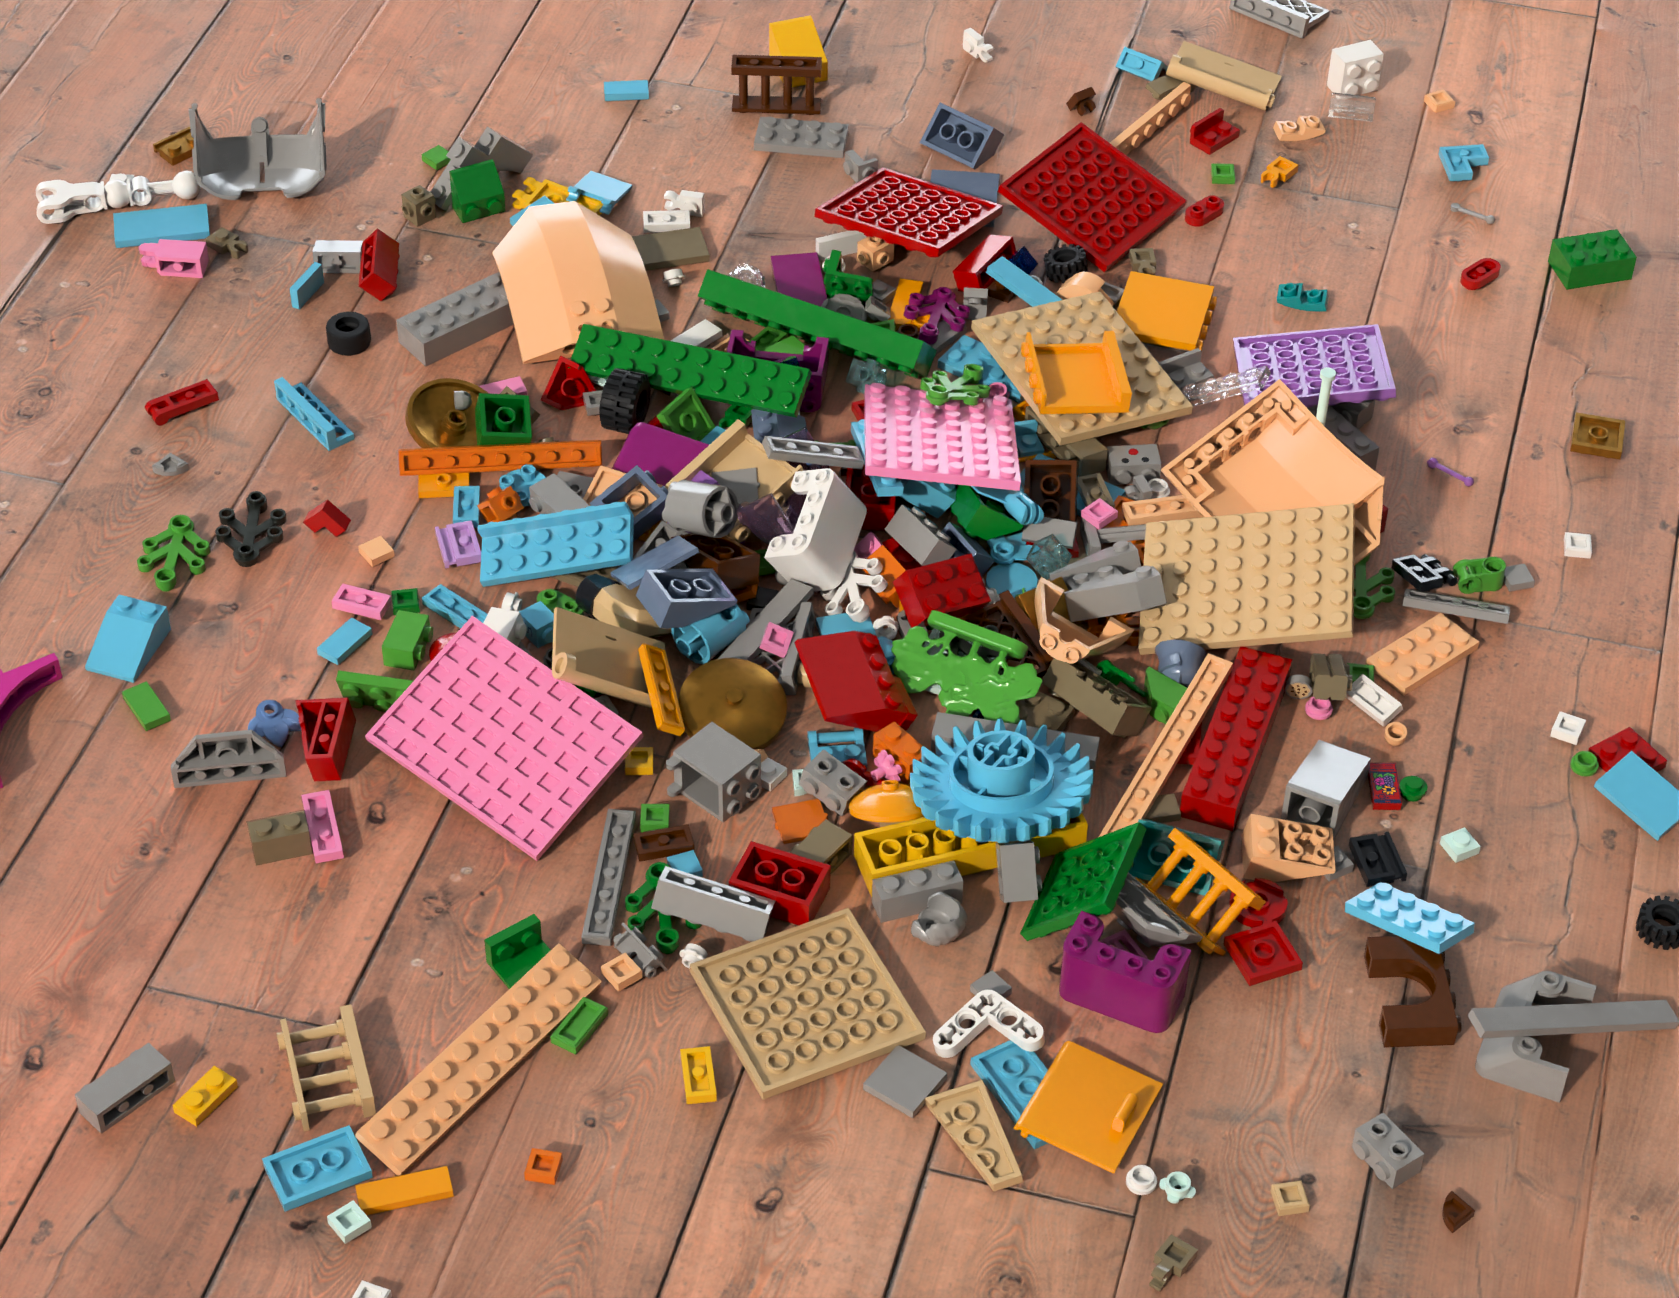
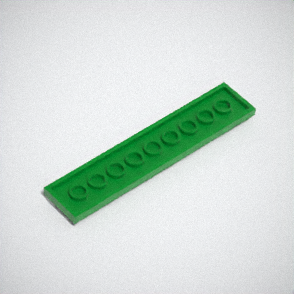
M587 324L582 326L571 357V361L582 365L587 375L608 379L615 368L625 369L648 375L650 387L653 389L681 394L685 389L693 388L698 398L795 418L798 416L812 374L808 368Z

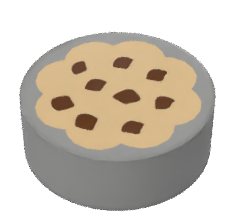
M1292 675L1287 678L1285 692L1291 698L1305 699L1312 694V680L1305 675Z

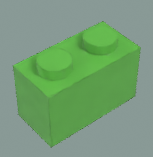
M398 610L382 645L384 666L415 671L418 662L424 658L427 642H431L433 638V627L430 626L429 615Z

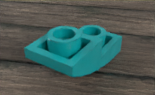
M1303 283L1279 284L1277 303L1305 311H1326L1329 298L1328 290L1312 289L1304 291Z

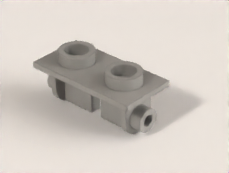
M623 922L622 925L626 931L614 937V947L621 954L626 953L630 958L636 953L638 954L632 960L642 970V977H654L659 966L666 972L668 969L661 962L664 956L653 944L649 948L644 944L647 938L636 927L630 930Z

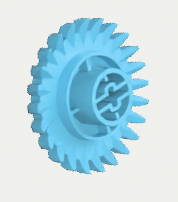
M997 719L994 731L985 733L979 720L974 721L973 740L970 742L962 731L955 726L953 727L954 748L942 737L936 735V754L922 746V762L916 759L912 761L913 773H910V787L913 793V800L916 806L921 808L922 815L928 820H935L936 827L941 830H951L954 832V836L960 838L969 837L978 842H1024L1036 836L1050 835L1053 829L1064 828L1069 825L1070 818L1078 817L1083 812V805L1087 804L1091 797L1093 769L1089 770V756L1080 759V744H1075L1065 752V733L1062 732L1047 746V725L1044 724L1039 728L1033 739L1029 740L1025 720H1020L1015 732L1006 730L1002 719Z

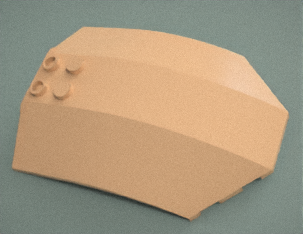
M571 201L528 207L492 252L508 299L523 364L558 360L560 355L565 358H571L583 324L665 340L650 282L632 236L578 202Z
M1280 379L1161 469V472L1203 517L1354 503V566L1380 545L1385 476L1382 477L1345 447L1317 420Z

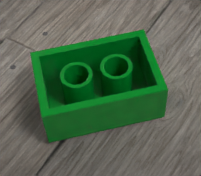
M1618 229L1552 239L1548 262L1566 290L1631 280L1637 257Z

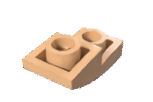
M1299 115L1296 123L1292 121H1276L1273 127L1279 141L1311 139L1325 134L1326 131L1320 118L1313 115Z

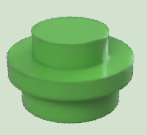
M1580 751L1572 757L1570 767L1573 772L1580 776H1592L1597 772L1599 764L1593 753Z

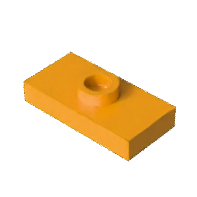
M469 473L418 475L419 498L454 497V486H470Z

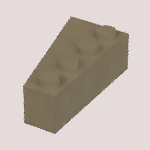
M1053 658L1042 681L1049 688L1048 691L1051 694L1065 699L1069 702V705L1084 713L1109 733L1122 738L1137 736L1152 709L1078 661L1070 664Z

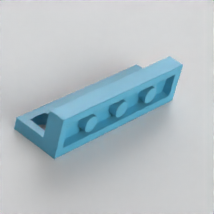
M283 377L274 380L277 400L328 451L355 439L354 433L302 382L291 386ZM336 433L344 434L336 438Z

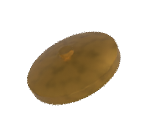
M443 378L429 381L418 387L409 399L405 413L408 431L421 448L477 446L475 407L479 393H489L473 383L460 379ZM462 390L471 395L472 403L468 409L460 411L455 409L454 391Z
M722 658L707 662L690 673L679 693L678 703L685 732L690 738L713 722L752 749H764L779 736L785 723L787 700L781 684L767 669L748 660Z

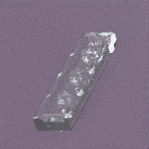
M1267 366L1252 367L1244 372H1233L1225 377L1210 378L1198 384H1188L1183 388L1182 393L1193 406L1262 389L1271 372Z

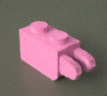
M159 239L158 243H144L138 246L140 254L144 255L141 258L142 266L157 268V272L161 276L203 278L209 262L206 242Z

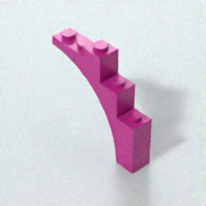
M55 653L5 673L0 669V734L10 716L26 699L45 686L62 679L59 660ZM0 776V789H1V788H3V784H2V780H1V776Z

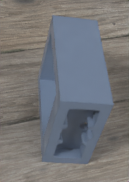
M638 465L590 502L591 506L618 502L642 483L657 500L634 517L633 542L662 519V512L668 495V490L664 486L659 487L654 476L648 470L644 472Z

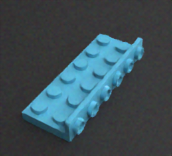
M613 502L606 505L588 506L581 509L563 510L557 513L538 514L532 517L514 518L507 521L478 525L477 531L482 537L480 583L483 587L625 565L633 560L634 515L626 502Z

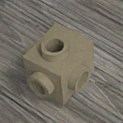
M419 185L401 194L403 216L414 225L419 227L436 218V200L432 192Z

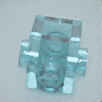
M853 358L845 382L857 387L856 391L864 394L865 384L881 383L885 385L887 371L880 367V362L867 358L866 362Z
M1051 534L1034 542L1026 559L1047 580L1050 579L1049 573L1067 566L1072 555L1054 534Z

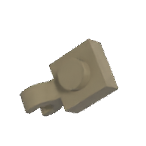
M1171 1234L1154 1255L1153 1262L1157 1266L1151 1273V1276L1154 1278L1149 1283V1286L1160 1292L1167 1284L1172 1273L1181 1278L1196 1259L1198 1249Z

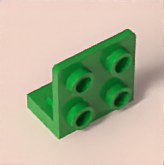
M535 914L484 940L486 962L508 989L551 951L542 940L541 922Z

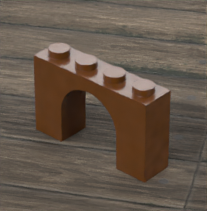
M1399 936L1367 937L1364 959L1368 978H1409L1423 985L1431 996L1427 1001L1419 1004L1382 1006L1379 1028L1383 1047L1454 1045L1457 1033H1461L1462 1022L1460 1015L1455 1013V993L1450 992L1449 988L1451 977L1449 969L1444 967L1445 951L1437 954Z

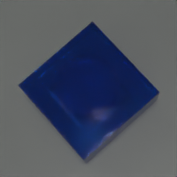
M1025 246L1019 248L1009 258L1011 263L1028 275L1038 265Z

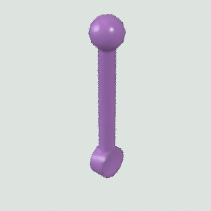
M1433 457L1427 461V465L1430 468L1436 467L1463 481L1468 487L1474 483L1472 477H1464L1439 464L1437 459Z

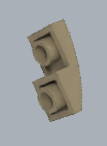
M1166 75L1147 83L1145 88L1152 93L1155 99L1162 100L1183 81ZM1190 84V85H1191V90H1190V92H1193L1196 86Z

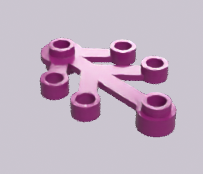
M940 287L933 290L931 295L923 296L920 293H911L909 305L905 306L904 317L914 320L931 314L928 323H925L920 328L918 339L927 344H934L937 342L939 335L937 325L940 318L942 317L953 331L961 332L965 327V319L969 317L970 308L966 305H959L955 301L956 295L951 289ZM929 303H934V304H935V305H930V306L922 307V305H924V304H929ZM949 307L955 313V317L946 308Z

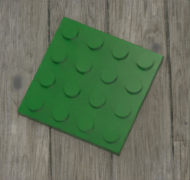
M1140 822L1056 853L1042 883V891L1038 892V900L1034 901L1020 932L1026 941L1045 937L1047 934L1057 930H1065L1069 926L1074 925L1081 911L1095 916L1107 915L1112 912L1116 906L1119 893L1125 885L1124 881L1133 866L1136 853L1142 845V839L1147 829Z

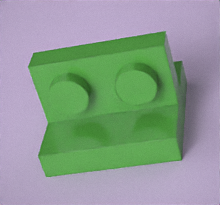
M693 388L685 389L656 415L665 430L697 441H701L716 427Z

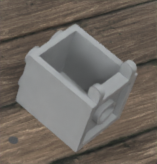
M713 722L709 723L674 750L673 756L666 761V768L674 770V782L667 788L668 796L675 797L681 793L721 822H725L731 816L736 815L743 806L751 800H755L761 793V754Z

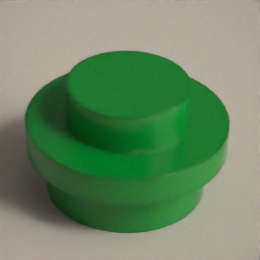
M1407 776L1400 781L1399 788L1404 799L1415 802L1421 800L1426 795L1428 786L1420 777Z

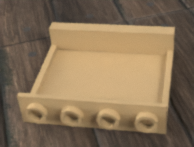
M737 419L665 486L668 490L672 482L692 480L700 470L712 477V472L756 468L757 482L760 483L758 488L759 502L757 504L738 506L736 523L733 529L725 535L740 543L745 541L758 525L763 524L772 512L783 506L785 501L794 493L791 484L795 472L804 470L801 465L794 468L786 461L768 459L763 444L749 435L746 425Z

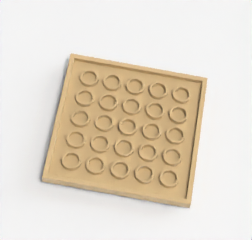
M849 908L690 964L691 975L762 1100L890 1053L896 1046L900 1045L904 1048L926 1038V1031Z

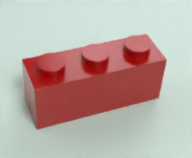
M377 228L362 243L359 287L382 301L387 295H392L397 288L400 243Z
M988 235L953 270L958 291L964 292V287L986 289L995 280L986 273L987 267L1002 256L1011 263L1018 257L1013 236Z

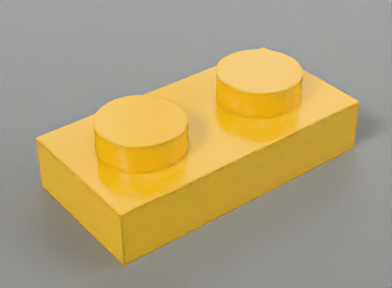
M710 1046L680 1049L686 1104L716 1102L717 1093Z
M213 1066L173 1104L174 1113L197 1127L238 1087L237 1079L218 1067Z

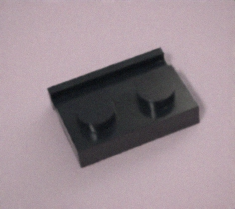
M1385 832L1381 836L1370 834L1349 839V848L1366 887L1374 886L1379 882L1394 883V880L1397 879L1406 881L1407 871L1389 832Z

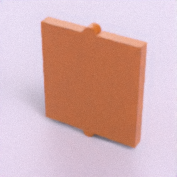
M819 799L772 807V813L776 821L775 829L779 830L783 844L803 841L814 827H818L825 819L828 820V814L824 813Z

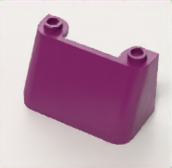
M639 422L629 432L612 469L628 473L638 465L644 472L648 470L654 476L656 484L665 486L707 448L709 444Z

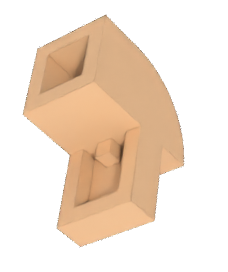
M1090 272L1076 273L1067 279L1056 292L1062 300L1101 291L1112 306L1115 304L1101 288L1105 281Z

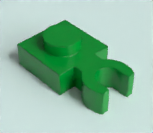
M731 405L725 411V417L720 419L719 427L723 429L730 427L737 419L742 421L747 427L752 422L751 410L753 409Z

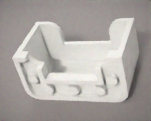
M825 468L795 472L791 488L796 494H807L796 527L793 534L774 537L769 543L764 558L787 582L794 579L813 587V591L832 590L838 587L844 579L867 513V508L833 470Z

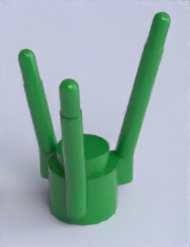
M1109 660L1101 661L1096 666V668L1102 671L1100 676L1117 686L1121 681L1142 697L1146 696V692L1133 683L1135 682L1134 677L1114 666Z

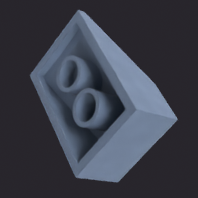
M713 568L646 570L636 593V597L655 620L656 624L664 629L683 628L732 607L738 601Z

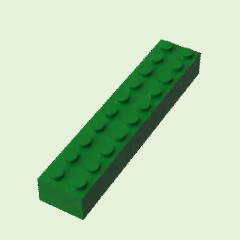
M709 269L706 271L698 293V297L705 300L704 305L711 307L712 310L725 314L727 312L737 319L743 321L748 319L758 326L764 328L769 326L786 332L788 335L790 333L810 343V340L816 342L817 337L829 338V350L834 348L844 355L850 357L855 355L870 364H875L876 361V363L883 365L882 367L894 372L899 370L915 379H918L919 375L923 377L928 376L937 350L922 340Z

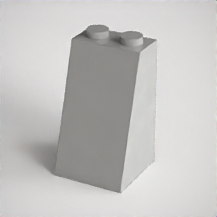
M1318 740L1286 785L1281 819L1333 828L1334 841L1368 777L1371 758Z

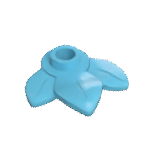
M1023 532L1007 537L1002 535L987 540V544L991 548L990 556L998 564H1010L1014 560H1028L1036 555L1038 547L1026 545V542L1022 541Z

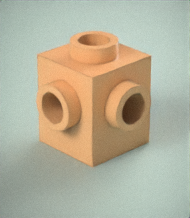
M866 237L857 242V261L872 272L894 260V244L886 243L883 239L877 237Z

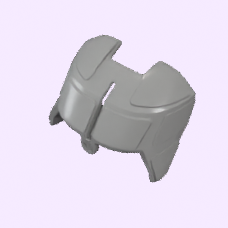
M322 98L316 99L318 104L317 115L307 135H269L268 121L264 117L259 116L254 118L251 123L252 136L214 139L199 117L198 104L193 103L192 108H189L191 136L194 138L192 157L196 182L210 194L227 200H239L243 192L282 190L286 198L308 193L324 179L325 170H327L326 145L323 132H325V103H322ZM260 162H264L265 182H260Z

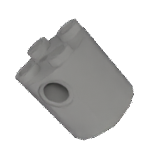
M691 480L672 482L668 487V495L665 500L662 518L677 531H687L693 534L722 538L733 529L736 523L739 508L737 497L726 486L693 482Z

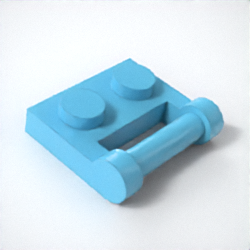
M854 728L853 731L826 733L807 731L810 761L824 749L840 762L853 758L859 760L867 768L863 729ZM853 741H854V743H855V744H848V745L821 746V747H818V745H817V744L839 743V742H853Z

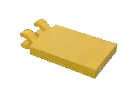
M527 177L523 184L529 187L524 191L517 189L512 194V197L517 198L512 203V206L516 209H524L544 195L554 203L569 202L566 201V198L570 192H568V187L547 179L541 183L532 177ZM580 194L576 202L600 216L602 214L600 209L603 206L601 201Z

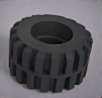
M615 368L611 372L604 385L600 400L599 414L601 425L604 429L629 434L637 423L644 422L651 395L648 375Z

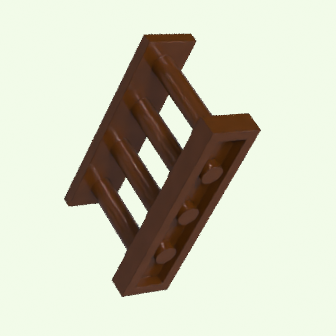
M732 55L731 75H739V95H733L732 112L821 114V98H814V78H821L822 57ZM748 75L761 76V96H748ZM770 76H783V97L770 96ZM792 77H806L805 97H792Z

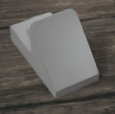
M964 287L963 305L970 308L968 319L976 320L986 317L988 289Z

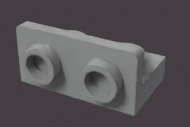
M1199 348L1159 362V365L1183 394L1213 383L1214 375L1201 363L1202 351Z

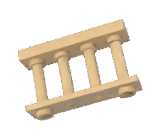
M351 1004L340 1006L341 1019L329 1025L289 1033L286 1018L280 1020L282 1032L276 1033L279 1049H286L297 1102H292L295 1121H302L304 1131L310 1130L307 1116L309 1114L354 1104L356 1107L362 1106L364 1118L376 1114L374 1096ZM339 1035V1038L345 1036L346 1042H342V1046L294 1056L292 1048L294 1044ZM340 1058L351 1060L352 1065H348L347 1069L299 1079L297 1070L299 1067ZM350 1081V1084L356 1083L357 1088L352 1089L351 1093L307 1103L304 1102L302 1091Z

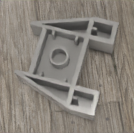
M1131 541L1116 542L1112 547L1105 548L1049 573L1050 581L1062 576L1069 590L1064 592L1070 622L1137 612L1167 603L1161 574L1154 566H1141L1138 549Z

